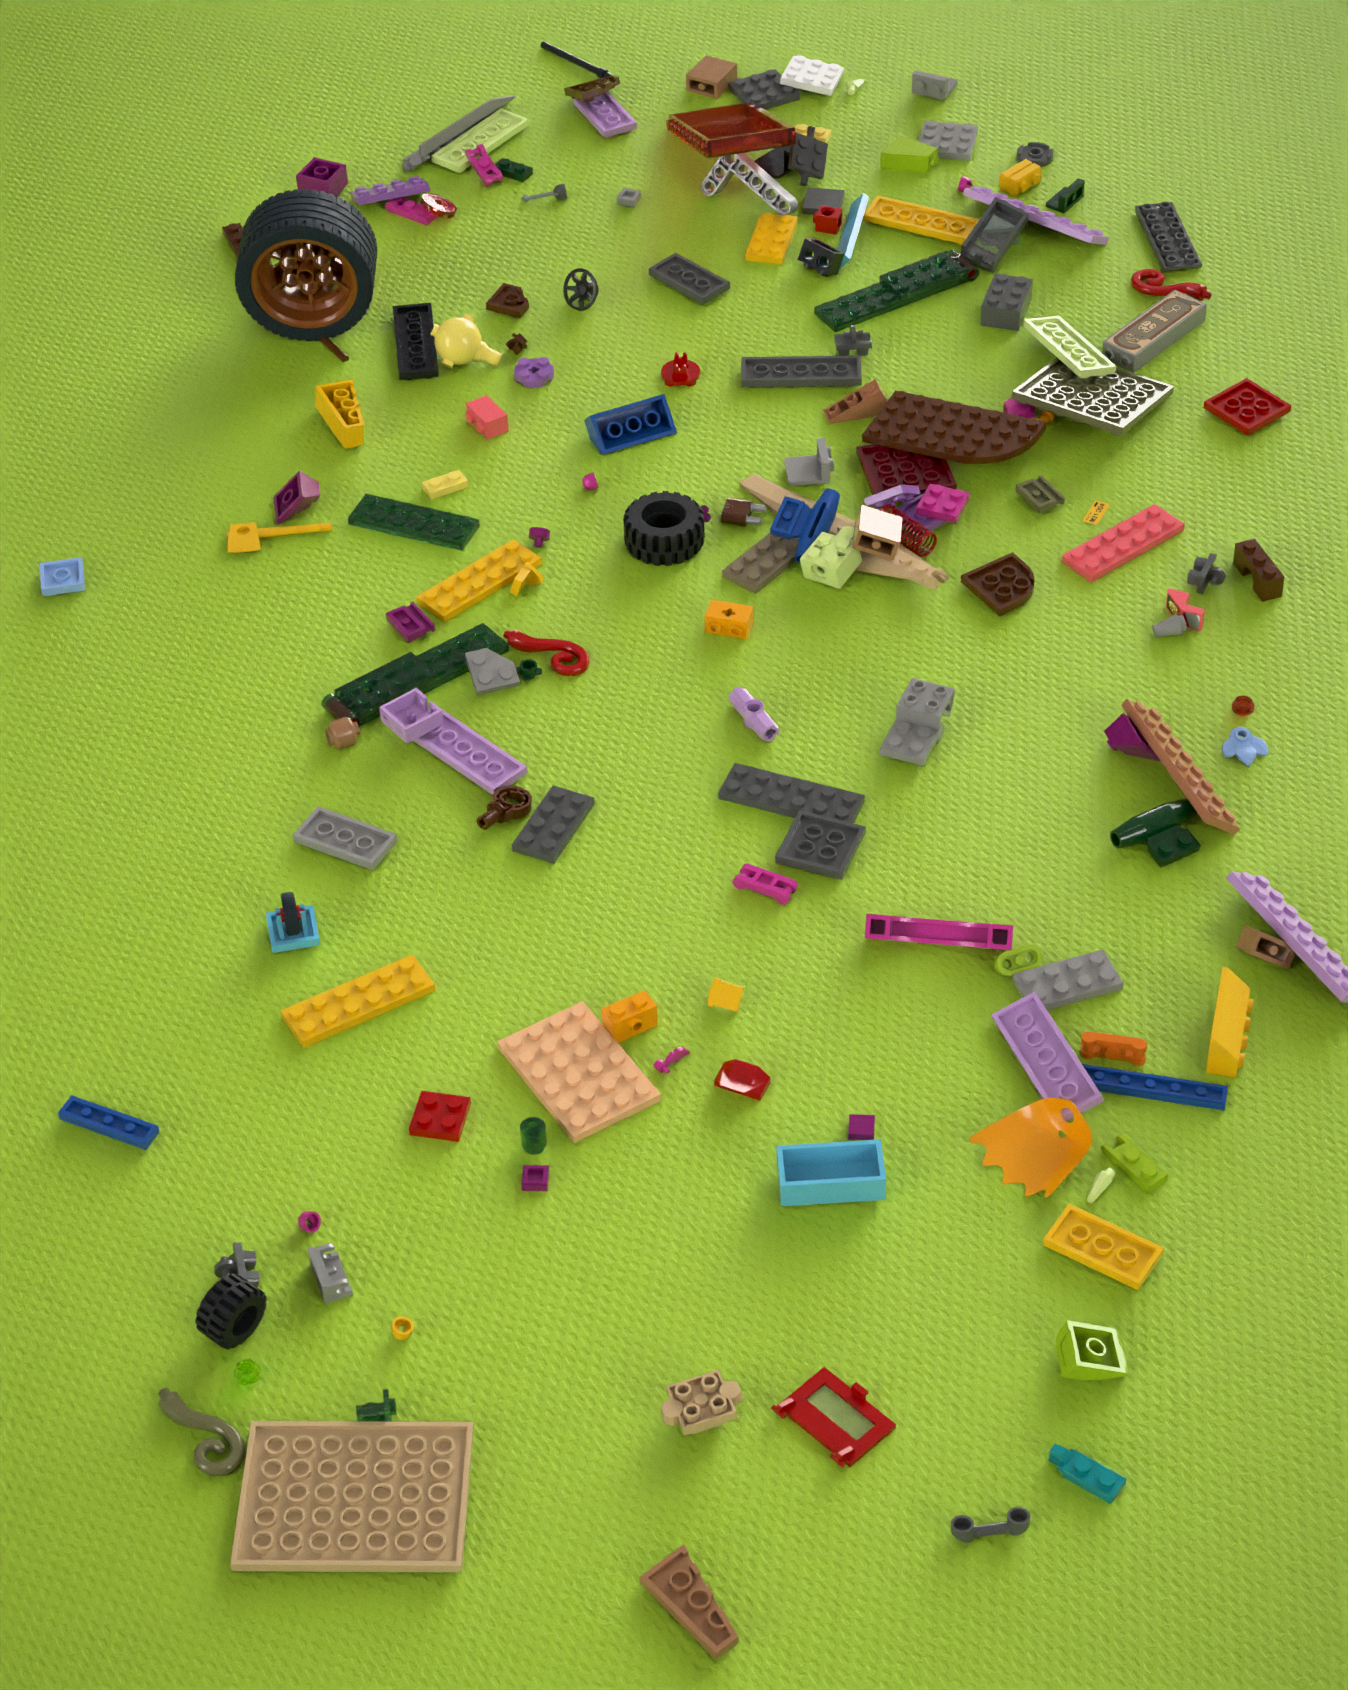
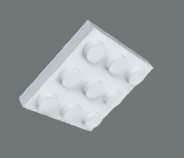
M793 56L781 76L780 84L832 96L843 75L844 68L837 64H827L820 60L806 59L804 56Z

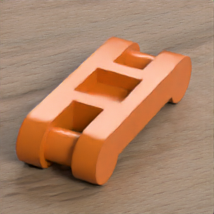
M1090 1031L1084 1032L1081 1036L1080 1056L1084 1059L1100 1057L1129 1061L1134 1066H1143L1145 1064L1147 1042L1144 1039Z

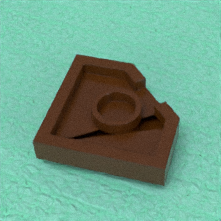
M503 283L486 302V310L515 318H521L529 309V301L527 297H524L521 287Z

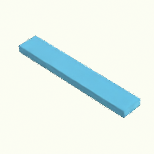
M864 193L851 204L838 247V250L845 253L839 269L850 261L868 202V196Z

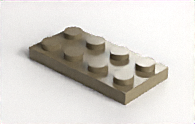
M769 533L723 569L722 577L756 594L796 562L794 557L798 539L791 538L789 540Z

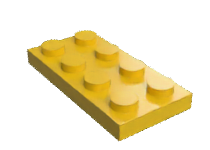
M761 213L745 253V261L783 265L798 224V217L788 214Z
M1071 1204L1067 1205L1043 1238V1246L1136 1290L1140 1289L1162 1257L1164 1250L1163 1247Z

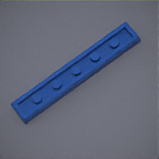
M1082 1064L1099 1092L1225 1111L1228 1086Z

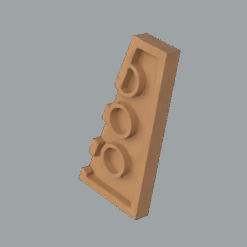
M684 1544L640 1576V1584L715 1660L739 1643L737 1633L722 1608L715 1601L714 1594L709 1586L705 1584L697 1565L692 1562Z

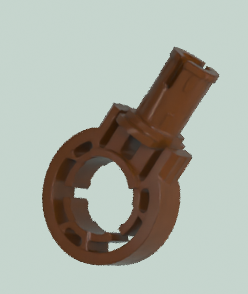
M517 786L499 788L493 794V801L487 804V812L477 818L478 826L481 829L483 828V830H487L496 822L503 823L508 822L510 819H519L527 816L532 808L531 794L524 788ZM507 797L510 800H517L521 804L514 805V803L506 802Z

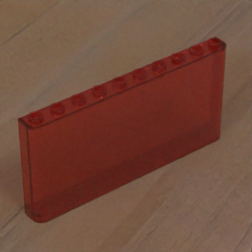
M753 102L669 114V120L666 121L668 131H671L674 136L706 158L796 145L795 127Z

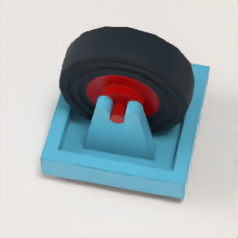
M293 892L282 893L281 901L283 908H277L274 912L266 913L272 953L320 945L313 905H296Z

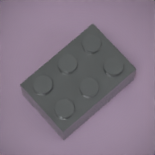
M994 274L981 306V325L1019 331L1032 299L1033 279L1022 276Z

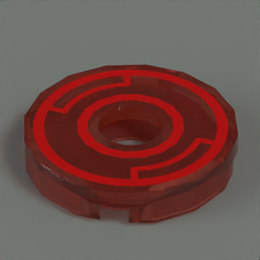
M423 194L420 201L421 205L424 204L423 208L438 217L448 215L447 218H452L457 210L451 201L435 194Z

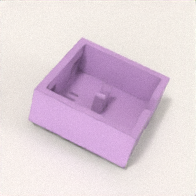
M417 688L379 707L381 721L405 743H409L444 724L443 711L431 701L429 702L430 714H428L427 697Z

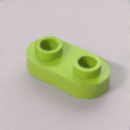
M1035 945L1022 946L998 954L994 960V968L1001 976H1012L1014 973L1039 967L1042 963L1043 955L1041 950ZM1026 953L1031 956L1030 962L1025 960ZM1004 960L1009 963L1007 969L1003 967Z

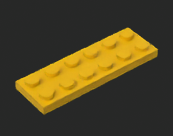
M878 195L863 215V221L870 222L871 224L904 230L908 233L921 234L925 237H933L959 245L964 243L979 221L976 218Z
M513 539L416 596L417 603L445 623L512 583L525 562L537 568L542 565V558Z
M412 954L281 1010V1016L302 1048H305L435 991V984Z

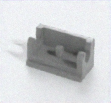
M333 1244L307 1248L310 1266L325 1304L353 1295L338 1252H330L324 1255L325 1252L335 1249Z

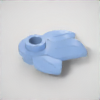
M1236 727L1231 731L1229 739L1223 743L1222 753L1225 758L1236 755L1243 764L1249 767L1253 763L1256 754L1267 756L1268 748L1261 738L1253 736L1247 728Z

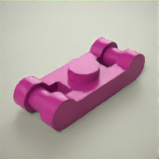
M483 144L476 146L473 150L468 149L465 151L467 159L486 187L492 185L494 181L499 182L503 180L501 171L495 166Z
M744 864L740 869V874H737L732 881L733 885L738 889L746 888L775 898L778 903L783 905L788 903L791 898L790 894L795 893L798 888L795 880L751 864Z

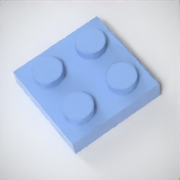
M82 557L39 563L42 596L85 590Z

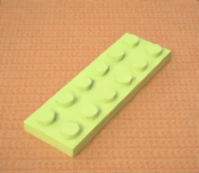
M500 108L431 155L432 162L454 172L461 173L471 166L465 154L466 150H473L476 146L483 144L488 154L529 126V119Z
M1060 316L1024 319L1023 327L1079 378L1087 379L1090 376L1104 377L1108 374H1115L1116 366Z

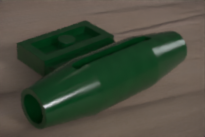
M1187 798L1163 803L1133 816L1110 832L1111 842L1116 848L1146 842L1149 854L1162 868L1199 851L1200 843L1188 829L1180 827V825L1195 816L1197 811Z

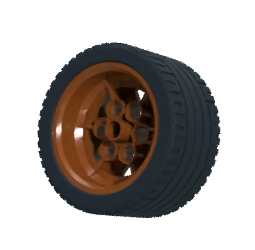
M313 189L284 191V193H278L276 196L273 195L268 200H264L248 216L242 230L235 270L236 292L239 300L242 301V306L246 308V312L259 325H263L265 329L271 330L276 335L279 334L281 337H288V339L320 341V338H334L338 334L341 335L345 331H349L351 327H354L363 318L372 301L377 262V242L372 227L367 219L363 217V214L357 211L356 207L350 205L346 200L343 201L342 198L335 197L331 193L327 194L324 191L319 192ZM271 258L279 260V262L272 265Z

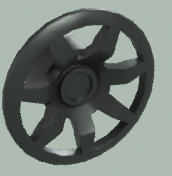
M577 268L571 271L566 277L563 286L564 298L567 304L578 311L590 308L599 292L595 277L584 268ZM583 272L581 280L578 279L575 273ZM571 277L572 280L576 283L575 286H568V282ZM567 289L575 292V294H573L570 297V299L567 294ZM579 298V307H576L572 302ZM584 300H590V302L586 306H584Z

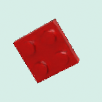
M421 1091L409 1126V1135L459 1142L471 1106V1097Z

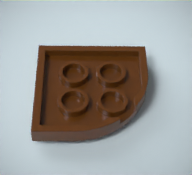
M1013 552L961 575V583L998 616L1023 606L1034 592L1035 579L1032 570Z

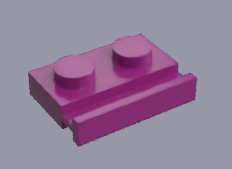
M411 602L410 606L406 607L404 605L386 613V620L408 643L427 635L428 631H435V624L414 602Z

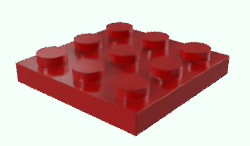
M1248 378L1204 401L1203 407L1247 436L1291 411L1289 403Z

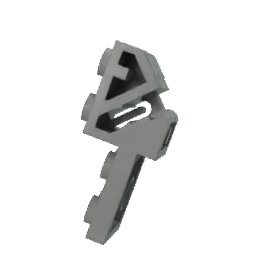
M912 678L896 706V720L880 747V755L923 766L935 743L939 744L945 732V725L941 723V716H950L955 689Z

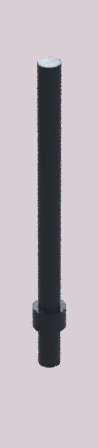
M545 41L541 43V48L596 74L598 78L612 75L608 70L602 67L598 68Z

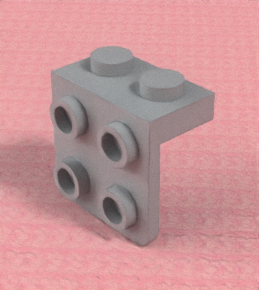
M916 70L912 74V93L933 97L937 100H945L958 84L956 79Z
M825 438L817 439V455L787 457L784 459L789 485L801 486L830 483V471H834L833 458H831V448L826 445Z

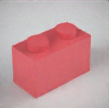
M487 395L466 403V420L486 439L508 432L507 414Z

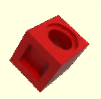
M821 205L813 215L815 231L837 235L842 226V208Z

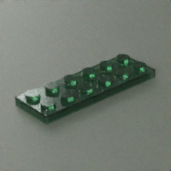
M370 494L364 495L348 517L349 525L461 551L464 550L480 527L479 519Z

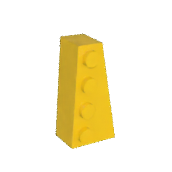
M353 379L315 386V407L344 449L362 446L364 443V423L361 410H359V402L356 398Z

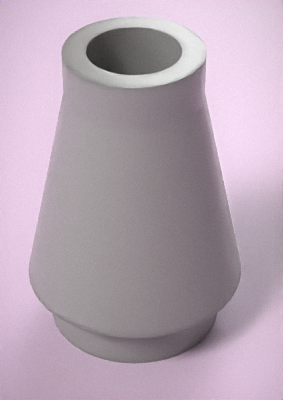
M1175 614L1158 624L1152 625L1156 638L1182 635L1183 632L1187 631L1183 615L1177 616Z

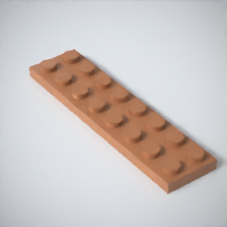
M1126 699L1121 705L1202 820L1211 826L1235 835L1240 829L1235 822L1236 817L1224 807L1225 802L1214 793L1213 785L1203 778V771L1193 764L1192 756L1182 749L1183 744L1172 735L1171 727L1161 720L1162 715L1154 708H1146L1139 701L1135 703Z

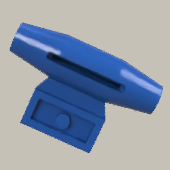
M825 489L812 509L804 501L787 496L784 497L770 528V534L789 540L791 538H799L794 557L799 564H801L800 558L821 532L829 533L836 517L840 494L834 489Z

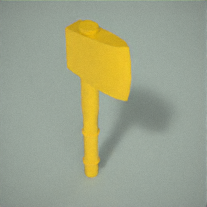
M256 522L230 524V530L227 531V552L239 553L260 550L259 538L332 531V522L257 528Z

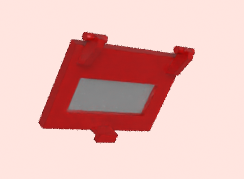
M825 1367L777 1406L773 1405L771 1407V1410L782 1419L788 1416L833 1454H831L830 1458L842 1468L845 1465L851 1467L896 1429V1424L866 1400L868 1391L855 1382L852 1388H850Z

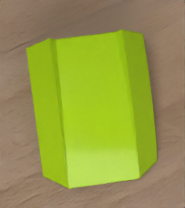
M1066 1321L1057 1333L1054 1349L1057 1351L1061 1370L1060 1376L1078 1380H1100L1128 1375L1129 1371L1123 1346L1116 1329Z

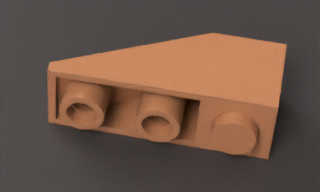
M876 379L823 411L829 424L869 418L879 413L888 401V398Z

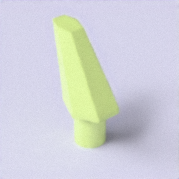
M856 79L848 82L846 85L848 94L854 95L864 80Z
M1113 1169L1102 1170L1096 1175L1088 1194L1087 1202L1092 1204L1112 1182V1178L1115 1176Z

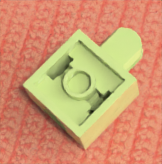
M844 526L836 536L821 532L800 558L804 578L838 589L843 586L862 562L860 550L852 548L854 527Z

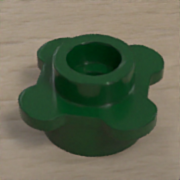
M532 659L523 660L520 663V667L516 668L517 674H521L524 680H531L536 675L542 674V669L538 668L537 662Z

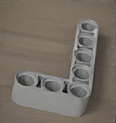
M739 148L724 151L701 184V190L705 195H715L723 191L735 174L780 215L794 213L798 209L796 198ZM731 154L735 157L734 161L731 159ZM745 165L748 168V173L744 170ZM721 168L724 170V176L721 174ZM758 178L762 181L761 185L758 183ZM711 182L714 184V190L711 188ZM772 190L775 192V198L771 194ZM785 202H787L789 205L788 210L785 207Z

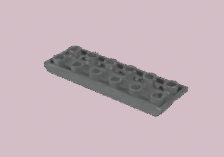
M1172 202L1135 206L1136 216L1162 272L1181 268L1196 269L1202 267V263Z

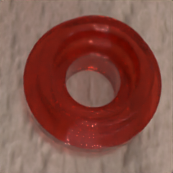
M1242 695L1235 698L1231 708L1235 714L1247 716L1254 712L1255 706L1250 697Z

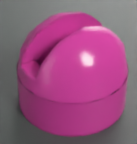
M962 176L958 191L964 192L965 188H971L973 185L972 181Z
M594 472L585 475L582 479V484L587 490L598 488Z
M305 1211L298 1217V1226L305 1232H316L321 1225L320 1215L316 1212Z

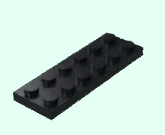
M431 303L393 306L399 380L439 377L435 337L430 335L434 327Z

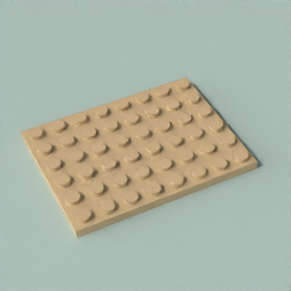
M251 1421L230 1563L231 1570L462 1572L474 1435L473 1422Z

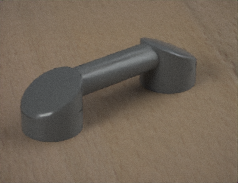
M1014 1507L1008 1511L1007 1521L974 1526V1522L970 1517L959 1515L951 1520V1533L956 1539L967 1543L972 1542L974 1538L1004 1533L1020 1535L1029 1528L1030 1513L1023 1507Z

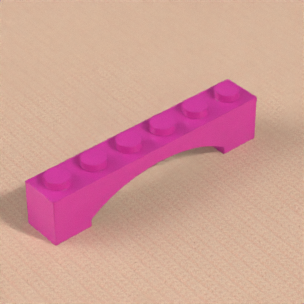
M866 914L865 938L1012 950L1014 926Z

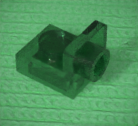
M383 1389L384 1402L382 1403L370 1402L364 1405H357V1421L392 1422V1415H397L395 1398L390 1399L389 1390Z

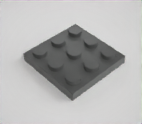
M776 69L728 82V89L751 113L800 100V93L794 87L780 84L782 75Z
M799 810L775 856V863L842 880L866 833V826Z

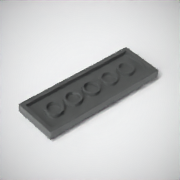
M861 355L742 357V387L861 386Z
M738 763L733 765L718 792L719 799L792 818H795L799 810L853 824L865 802V795Z

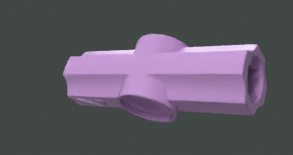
M741 686L733 689V692L729 695V701L744 718V725L749 729H753L762 740H766V742L774 740L776 735L779 734V727L764 711L763 702L754 699Z

